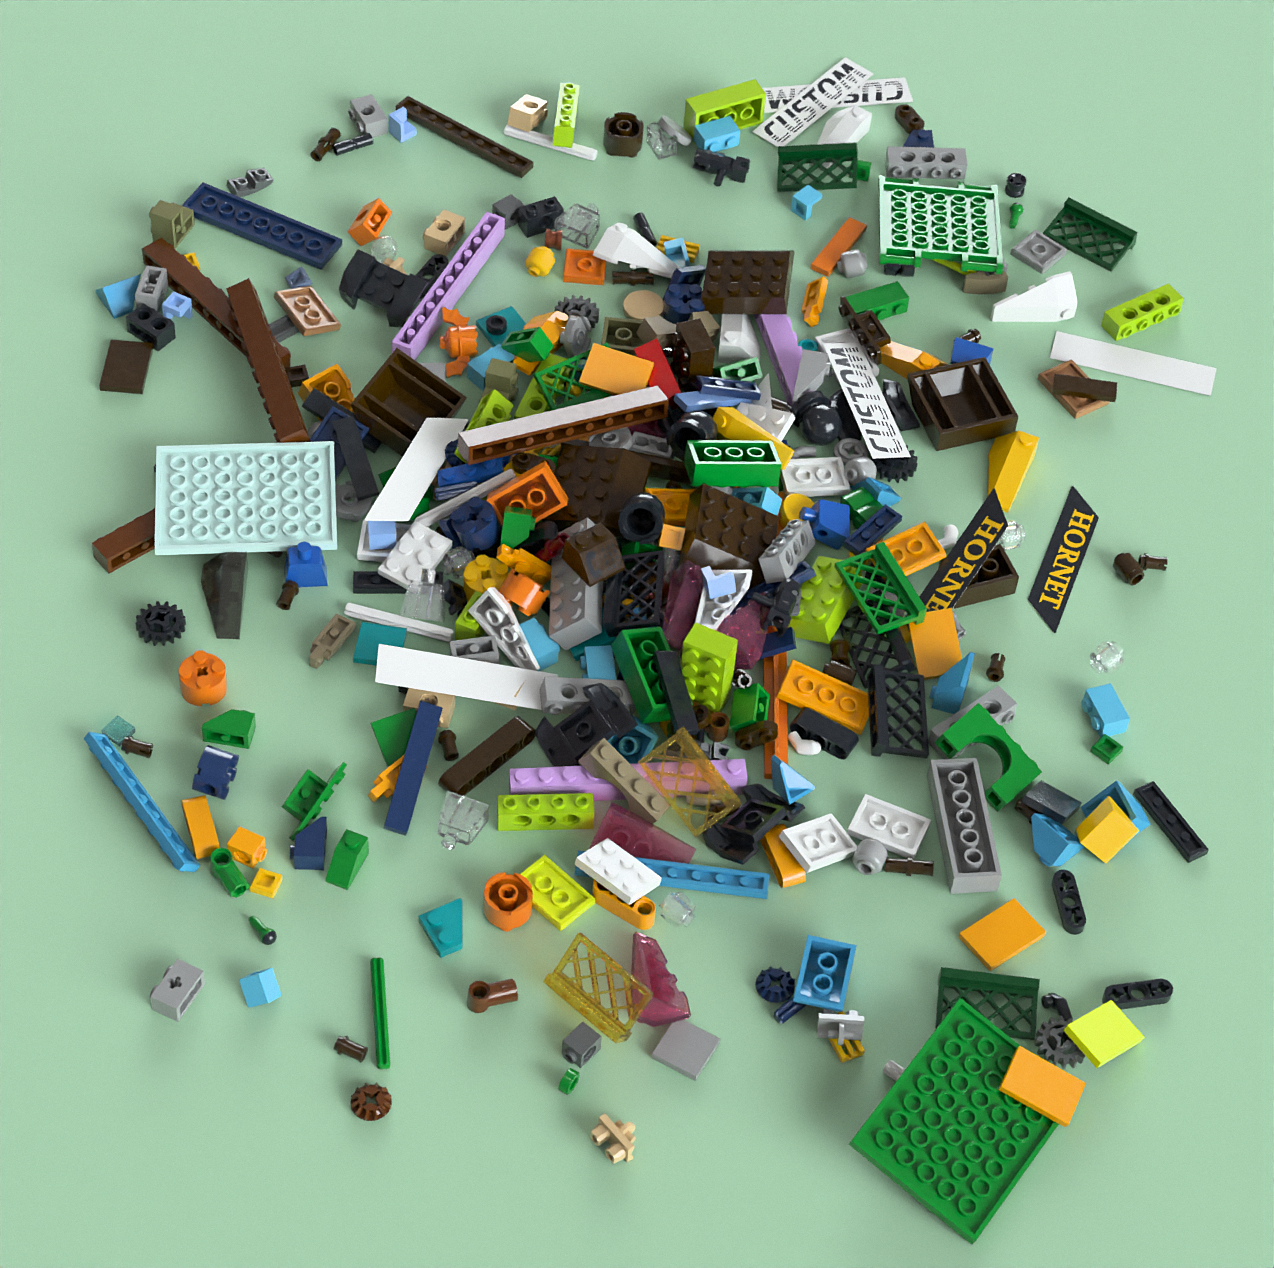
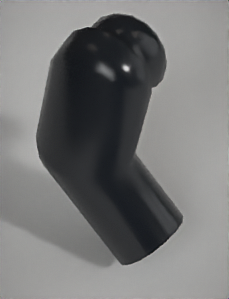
M1048 993V995L1042 996L1041 1003L1044 1008L1052 1007L1057 1010L1059 1017L1063 1016L1066 1022L1069 1018H1072L1065 998L1055 993Z

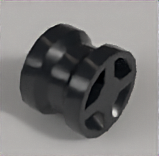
M1020 173L1008 175L1005 193L1012 198L1023 196L1027 181L1026 177Z

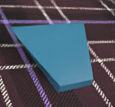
M141 274L96 290V294L113 319L133 312L135 293Z
M870 477L856 483L855 486H850L852 491L861 486L864 487L883 506L886 504L890 507L902 499L888 484Z
M776 755L771 757L773 789L789 805L813 791L815 786Z

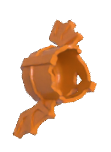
M443 307V322L454 325L447 329L444 336H440V349H445L450 358H457L446 364L447 378H450L453 375L461 376L463 370L467 367V363L470 362V357H475L478 354V350H476L477 342L475 341L477 331H475L476 325L467 326L469 317L461 316L458 309L449 310Z

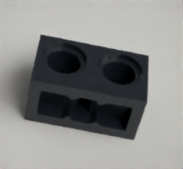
M144 303L126 316L127 331L143 342L153 343V349L156 351H160L176 338L173 321Z

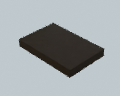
M111 340L99 385L100 391L143 394L153 352V343Z

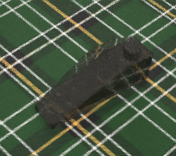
M247 552L220 553L203 564L201 586L209 608L216 638L240 639L248 575Z

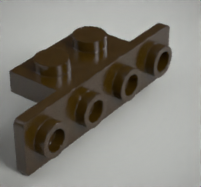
M845 296L840 297V306H838L840 315L847 319L850 330L855 331L860 345L865 346L868 357L871 360L873 359L877 365L881 364L880 347L890 344L891 337L872 310L857 315Z

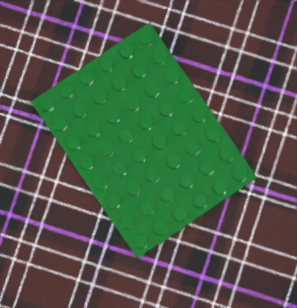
M959 998L848 1145L970 1244H973L1059 1124L998 1090L1014 1053L1020 1045L963 999Z

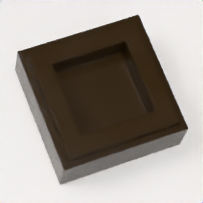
M305 364L285 368L291 387L301 386L302 382L309 379Z

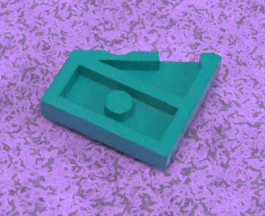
M461 898L418 916L419 923L440 958L463 948Z

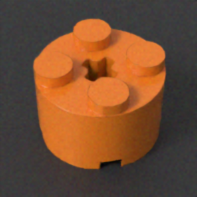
M512 568L499 588V593L504 596L509 604L514 602L519 605L518 610L525 615H537L550 591L548 589L545 592L541 591L542 585L524 574L519 573L515 575L517 570Z
M199 650L181 663L178 670L180 689L183 698L188 703L194 706H202V704L207 703L214 705L224 698L227 691L226 668L219 657Z
M501 872L492 876L486 882L484 889L483 911L487 920L502 931H511L513 928L526 923L532 914L533 893L530 882L518 873L511 875Z

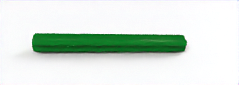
M378 957L370 960L376 1063L377 1068L381 1070L390 1068L384 960Z

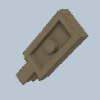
M335 614L312 642L309 666L317 669L324 659L328 661L355 630L356 622Z

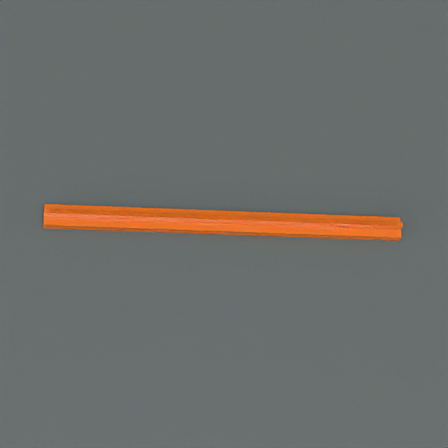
M778 492L777 495L783 501L785 499V492ZM780 509L778 512L779 520L776 538L780 534V531H782L785 528L780 523ZM763 606V621L769 611V608ZM768 626L767 630H763V635L777 631L776 627ZM787 652L763 658V688L770 695L767 720L773 721L778 725V737L764 744V779H772L771 757L773 755H776L788 765L787 702L777 698L787 672Z

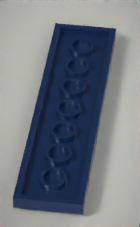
M204 182L182 204V206L193 210L194 218L320 270L323 269L342 246L341 238Z

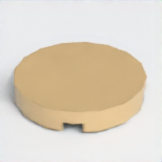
M634 291L624 299V315L632 320L643 321L646 317L663 316V299L652 291Z

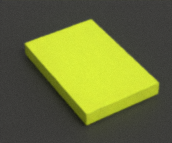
M545 854L521 873L532 886V907L559 931H562L595 904V898Z
M1112 1000L1070 1023L1063 1030L1096 1068L1137 1045L1144 1039V1036Z

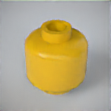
M545 246L534 247L525 260L528 273L533 277L548 275L555 263L553 252Z

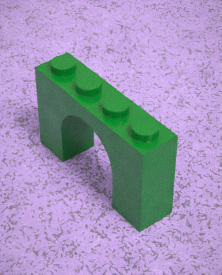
M979 703L934 742L948 759H952L965 746L971 743L986 744L997 752L1002 762V774L984 792L985 799L997 812L1042 773L1037 763L1026 755L1021 746L1014 742L1006 733V730L990 716L989 711Z

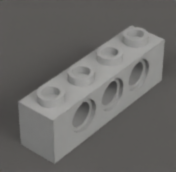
M887 147L885 158L886 176L890 178L965 179L967 170L965 148Z
M795 519L789 521L787 526L780 531L777 538L772 541V544L765 549V552L759 558L766 584L788 579L796 570L797 564L802 562L816 545L808 520L800 521Z
M544 677L540 687L542 713H551L553 715L572 714L591 700L583 690V687L596 683H602L610 688L626 706L631 715H633L636 708L625 680Z
M997 686L930 730L928 744L943 759H948L934 742L976 704L979 703L983 708L987 709L990 716L999 725H1003L1004 723H1010L1014 719L1017 703L1001 687ZM971 743V744L965 746V747H964L960 752H958L954 757L959 756V755L964 751V749H966V748L969 747L970 745H971V746H974V745H976L977 743Z

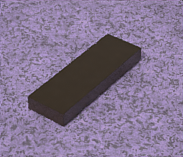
M1054 374L1052 394L1115 402L1117 382Z

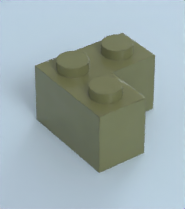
M160 200L149 212L153 242L163 238L167 243H171L175 249L195 225L193 210L173 202L168 203Z
M495 358L491 359L485 372V389L479 403L484 396L494 389L510 403H512V400L517 399L519 388H516L519 373H516L515 363Z

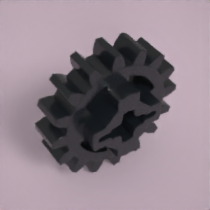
M908 451L910 457L873 459L871 456V460L876 466V474L880 473V479L888 478V482L895 479L896 483H899L901 478L907 481L908 476L913 477L917 469L918 457L914 456L915 451Z
M156 601V606L147 604L148 609L141 608V615H136L137 622L135 624L139 638L144 637L145 643L153 641V646H156L158 642L165 646L166 641L173 644L174 638L180 639L181 632H185L186 619L183 616V610H177L176 604L170 607L168 601L164 605H160L159 601Z

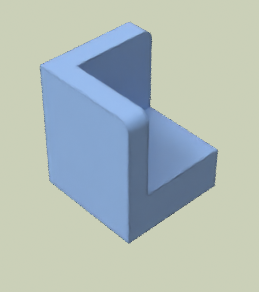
M404 107L389 114V133L401 143L416 135V128L407 121V110Z
M174 291L162 304L163 316L172 319L175 315L179 318L184 316L190 319L193 316L191 299Z
M368 521L369 549H393L396 546L395 521Z
M710 566L701 568L703 586L710 599L736 592L732 572L714 576Z

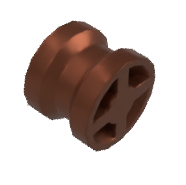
M546 229L545 247L549 249L554 247L557 250H561L563 230L552 231L551 229Z

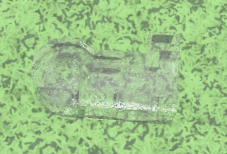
M650 123L647 126L648 134L646 141L658 160L675 156L677 154V140L675 137L669 138L659 126V123Z

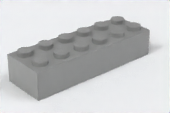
M585 518L569 528L558 532V535L564 532L569 537H572L595 526V524L589 518ZM562 549L561 554L552 558L549 637L563 649L568 650L602 633L603 581L589 587L561 558Z
M977 758L930 760L927 780L950 894L998 891L1002 874Z

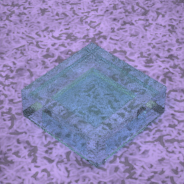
M118 715L101 730L102 734H105L110 741L119 747L122 745L125 737L129 738L136 732L133 725Z

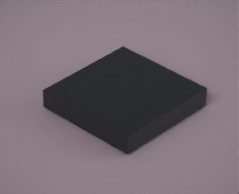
M1042 780L1029 790L1022 800L1024 804L1060 824H1064L1074 815L1082 802Z

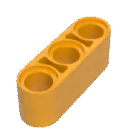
M206 795L181 800L196 859L211 856L212 852L220 848Z
M784 824L774 826L760 840L781 888L805 883L806 881L805 870L779 838L780 833L787 829Z
M594 879L592 896L595 898L596 904L638 929L646 930L653 926L656 906L652 900L642 896L628 905L621 902L623 901Z

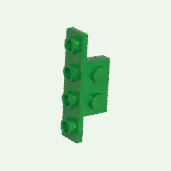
M342 762L334 770L327 782L309 769L304 772L281 806L300 821L289 839L293 841L298 833L309 826L308 822L310 819L314 820L322 810L320 807L322 801H328L334 792L331 789L333 785H338L346 775L343 772L347 766L345 762Z

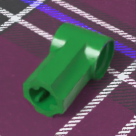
M225 848L215 849L210 858L211 874L219 879L230 897L237 898L243 895L249 889V883L232 860V853Z

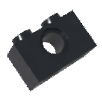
M555 196L521 206L518 211V226L526 238L544 233L546 229L554 230L563 227L564 208Z

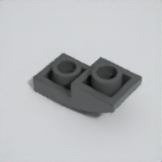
M265 168L247 170L245 177L227 180L226 186L233 195L244 197L268 187L274 180Z

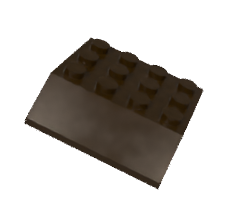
M794 250L708 251L702 291V303L705 304L704 311H708L710 314H787Z
M396 348L354 399L351 407L358 421L369 428V434L403 457L426 418H454L467 397Z
M985 357L907 374L912 406L936 451L989 440L1015 432L1019 416Z
M562 445L555 469V477L566 493L568 503L565 507L543 518L542 521L556 523L559 527L558 532H561L575 523L589 518L595 525L602 523L614 537L625 538L618 526L622 506L635 493L644 492L651 462L625 448Z
M703 483L689 497L685 534L678 569L701 579V568L710 566L711 570H752L749 589L763 583L765 578L759 558L765 552V549L772 544V541L776 539L779 516Z

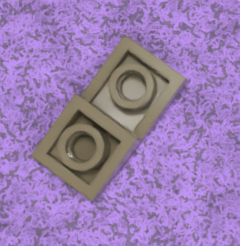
M984 271L965 275L962 291L969 294L1005 292L1008 275L1006 272H1002V275L992 274L986 276Z

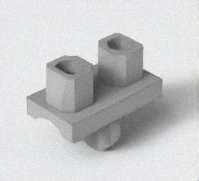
M823 1009L818 1017L817 1038L837 1039V1045H843L844 1039L862 1040L864 1016H860L858 1011L853 1010L845 1012V1015L835 1014L833 1010Z

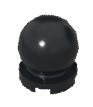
M812 391L805 394L806 399L800 403L796 401L790 408L789 412L793 413L795 417L793 424L800 428L803 438L813 445L824 446L833 442L841 431L842 421L839 413L829 405L828 398L821 391Z
M693 410L687 412L669 428L666 435L667 445H670L676 458L684 461L687 440H716L718 435L717 424L712 416L704 411Z
M647 492L635 493L629 497L622 506L618 521L620 532L628 541L630 539L641 545L651 543L657 539L665 520L663 503L655 495Z

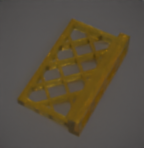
M684 726L677 730L675 735L638 761L639 765L695 838L729 812L741 806V800ZM674 742L681 748L680 758L666 756L667 747ZM683 753H685V755H686L689 759L683 758ZM652 758L662 759L661 772L650 770L646 763ZM665 760L679 761L677 774L664 772ZM682 762L692 763L695 766L694 776L680 774ZM699 772L702 777H697V773ZM655 775H659V776H660L659 781H658V779L655 777ZM663 776L677 778L675 790L664 789L662 786ZM680 778L693 780L692 793L678 791ZM696 781L708 783V795L695 793ZM712 790L715 792V794H716L717 796H712V795H711V794H712ZM669 794H674V799ZM677 795L691 796L689 809L677 806ZM694 797L708 799L706 811L692 810ZM710 800H720L726 808L719 813L709 812ZM683 812L688 813V819L683 814ZM692 813L705 815L704 824L698 829H695L690 823Z
M577 933L553 973L548 974L543 981L614 1043L625 1042L632 1034L630 1032L631 1028L654 994L582 933ZM580 943L587 947L588 957L578 959L577 947ZM601 958L605 962V973L596 974L594 959ZM588 960L591 975L581 976L579 961ZM573 962L575 977L569 978L562 971L567 963ZM618 973L623 977L624 988L614 989L612 974ZM606 975L609 990L599 991L597 976ZM591 978L593 993H587L583 990L582 979ZM631 989H637L644 995L639 1004L632 1003ZM625 990L627 1006L617 1007L615 992ZM609 993L611 1008L605 1009L601 1005L599 994ZM627 1008L629 1020L624 1025L619 1020L618 1010Z

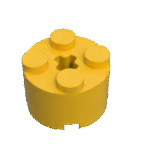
M487 555L477 556L475 560L465 567L463 573L464 592L467 601L469 602L475 591L484 594L490 587H495L499 590L509 574L508 567L501 561L490 558Z

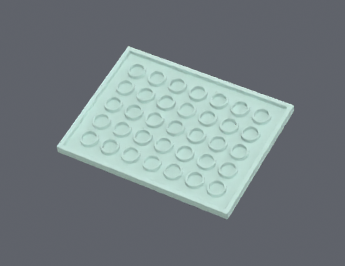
M334 441L156 446L155 555L288 551L290 547H297L300 542L304 541L310 543L311 546L321 547V550H337Z

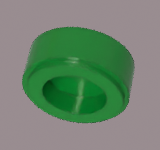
M569 1068L562 1077L558 1090L566 1095L570 1094L579 1080V1072Z

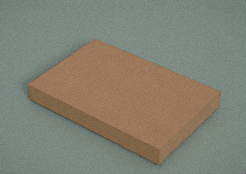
M312 286L275 292L274 299L303 336L340 330V322Z
M1072 359L1038 374V380L1051 394L1053 391L1054 374L1089 378ZM1052 394L1074 419L1109 403L1108 401Z

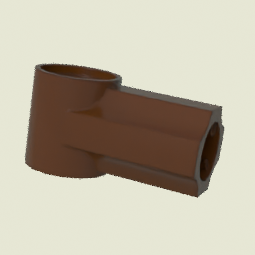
M696 701L692 702L693 707L696 705H701ZM709 710L712 719L703 729L707 732V736L711 741L722 742L728 736L729 717L723 712Z
M508 979L488 984L484 981L473 982L468 990L467 1007L474 1013H482L490 1006L518 1001L515 980Z

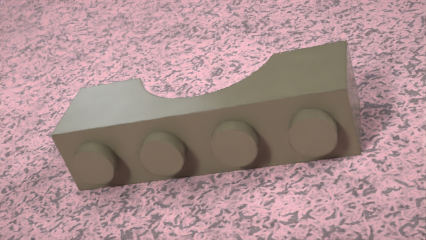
M708 311L692 312L688 321L700 318L713 342L721 327ZM661 316L646 317L643 319L636 334L644 344L658 339L662 349L674 348L673 333L676 332V325L668 322Z
M605 738L591 746L578 761L594 778L609 781L624 794L629 804L628 812L644 828L658 821L670 807V804Z

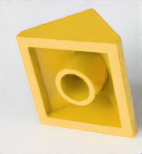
M1110 796L1076 828L1080 843L1104 863H1107L1140 831Z

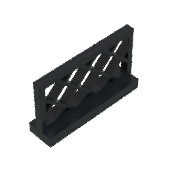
M663 550L623 555L622 559L625 567L626 563L636 562L637 564L630 571L625 568V570L606 579L602 624L609 637H617L618 631L660 626L665 561ZM658 559V562L652 568L646 565L650 560ZM643 567L647 572L638 578L634 574ZM653 575L657 580L649 586L645 581ZM630 578L636 581L629 588L624 586V583ZM640 586L646 588L639 596L633 593ZM652 593L655 595V598L648 604L644 599ZM628 596H631L634 600L627 606L623 605L622 602ZM640 603L644 608L635 614L631 610ZM649 611L654 613L653 619H642ZM627 614L633 617L628 622L621 623V619Z
M879 589L872 594L881 597L883 592ZM870 599L865 601L867 606H874L877 609L879 602ZM881 604L879 610L892 614L890 606ZM859 605L847 611L842 621L850 617L855 618L852 627H847L841 622L839 629L843 639L850 644L849 653L865 689H867L865 675L868 669L874 665L871 662L875 654L884 656L880 664L883 665V670L902 672L907 669L910 673L917 669L899 627L877 635L870 633L872 626L868 623L866 630L862 631L857 629L860 620L869 621L866 616H863L864 613ZM880 616L876 617L879 625L889 623L890 619ZM854 633L863 635L858 645L850 642ZM868 637L876 639L873 648L864 646ZM881 641L890 643L886 652L878 650ZM861 651L870 653L866 662L858 660ZM889 658L897 660L899 664L890 669L885 668Z
M874 664L867 674L871 756L880 757L882 753L927 758L929 756L924 675L883 670V665ZM885 678H892L898 685L892 689L885 682ZM907 681L917 682L918 689L914 692L905 683ZM900 687L909 695L905 700L895 692ZM889 696L899 704L894 709L887 703L886 699ZM911 699L919 705V709L916 712L907 704ZM901 707L910 715L906 720L896 712ZM890 716H893L900 723L896 729L888 723ZM912 719L920 724V730L917 732L908 724ZM902 727L912 735L907 741L898 733ZM894 736L902 745L900 747L889 746V738ZM915 738L922 745V750L914 749L909 743Z

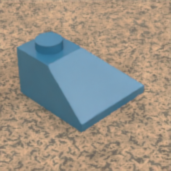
M970 652L940 676L937 686L933 685L929 698L933 699L931 708L955 714L960 710L975 653Z
M633 716L638 725L620 739L617 735H614L608 742L630 764L646 763L659 736L647 723L642 724L640 719Z
M1117 780L1081 806L1087 818L1110 796L1140 830L1138 833L1150 825L1141 805Z
M1034 813L1032 815L1034 851L1040 855L1039 860L1049 867L1061 866L1085 847L1080 843L1079 838L1063 824L1044 814Z

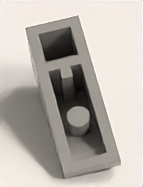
M803 349L792 406L796 401L800 403L806 399L805 394L815 391L823 384L824 375H829L831 363L827 362L828 353Z

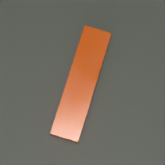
M849 217L812 262L811 269L829 277L838 266L837 262L841 261V254L851 250L866 231L867 225Z

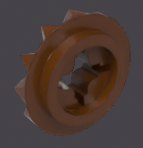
M366 1082L364 1086L357 1087L354 1094L351 1095V1109L362 1120H379L386 1116L391 1109V1095L386 1087L383 1088L378 1083L369 1085ZM366 1097L371 1099L376 1097V1104H366Z

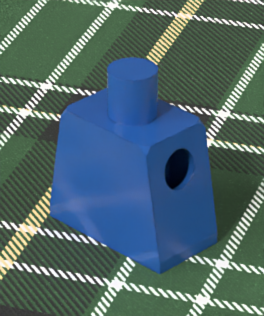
M956 337L950 364L985 357L990 365L994 348Z
M821 499L811 508L802 507L800 510L799 519L809 521L814 538L839 550L843 546V541L850 536L849 505Z
M305 541L300 542L297 547H290L287 551L284 566L285 583L291 580L296 582L299 587L328 586L327 566L321 547L311 546L310 543Z

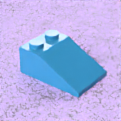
M808 935L793 1002L843 1012L856 945Z

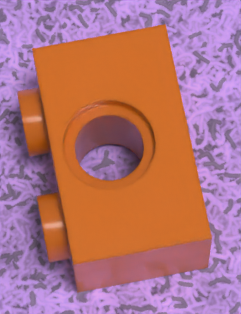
M378 198L363 206L349 228L348 233L360 246H363L378 237L392 211Z

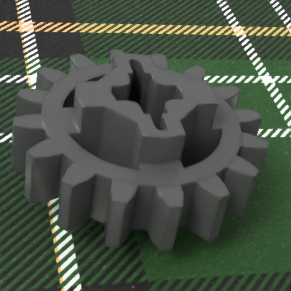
M572 295V299L564 297V302L558 301V306H555V311L564 313L568 317L570 315L586 317L591 328H595V324L599 321V308H596V303H590V298L583 300L582 295L579 298Z
M1060 1016L1058 1021L1051 1017L1048 1023L1042 1022L1040 1029L1037 1030L1035 1036L1037 1038L1034 1043L1035 1046L1039 1047L1037 1054H1044V1060L1053 1061L1052 1064L1055 1066L1057 1063L1061 1064L1062 1069H1065L1067 1064L1075 1068L1077 1062H1083L1085 1055L1063 1031L1067 1025L1073 1022V1019L1069 1018L1066 1022L1063 1016ZM1062 1039H1064L1063 1046H1060Z

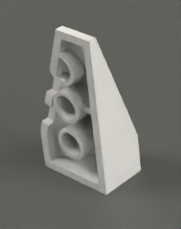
M857 105L837 111L826 122L817 144L858 142L869 132L872 113ZM828 162L822 165L828 169L834 163Z
M616 223L607 228L593 253V256L610 263L626 262L630 264V268H648L649 273L672 278L676 268H680L635 230L628 228L623 223Z
M1071 272L1050 276L1045 279L1046 283L1037 287L1032 285L1028 287L1029 290L1021 295L1013 294L993 304L991 321L1056 322L1074 317L1078 302Z
M722 314L718 362L730 363L747 357H758L760 364L761 348L749 315Z
M712 570L714 576L732 572L736 592L710 599L703 586L695 622L718 631L749 589L752 570Z
M490 587L468 610L469 613L489 636L495 635L498 647L517 668L538 671L540 666L510 604L495 587Z

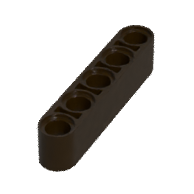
M520 716L514 717L443 773L438 781V785L455 800L461 799L529 745L536 736V729Z

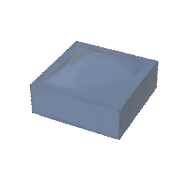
M302 266L285 277L291 289L306 287L312 284Z

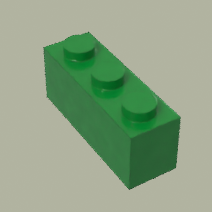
M898 281L845 297L857 315L872 310L878 320L907 312L909 296Z

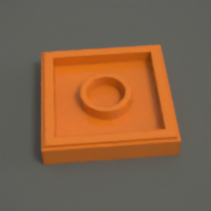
M566 248L563 282L604 285L606 261L593 256L594 251Z

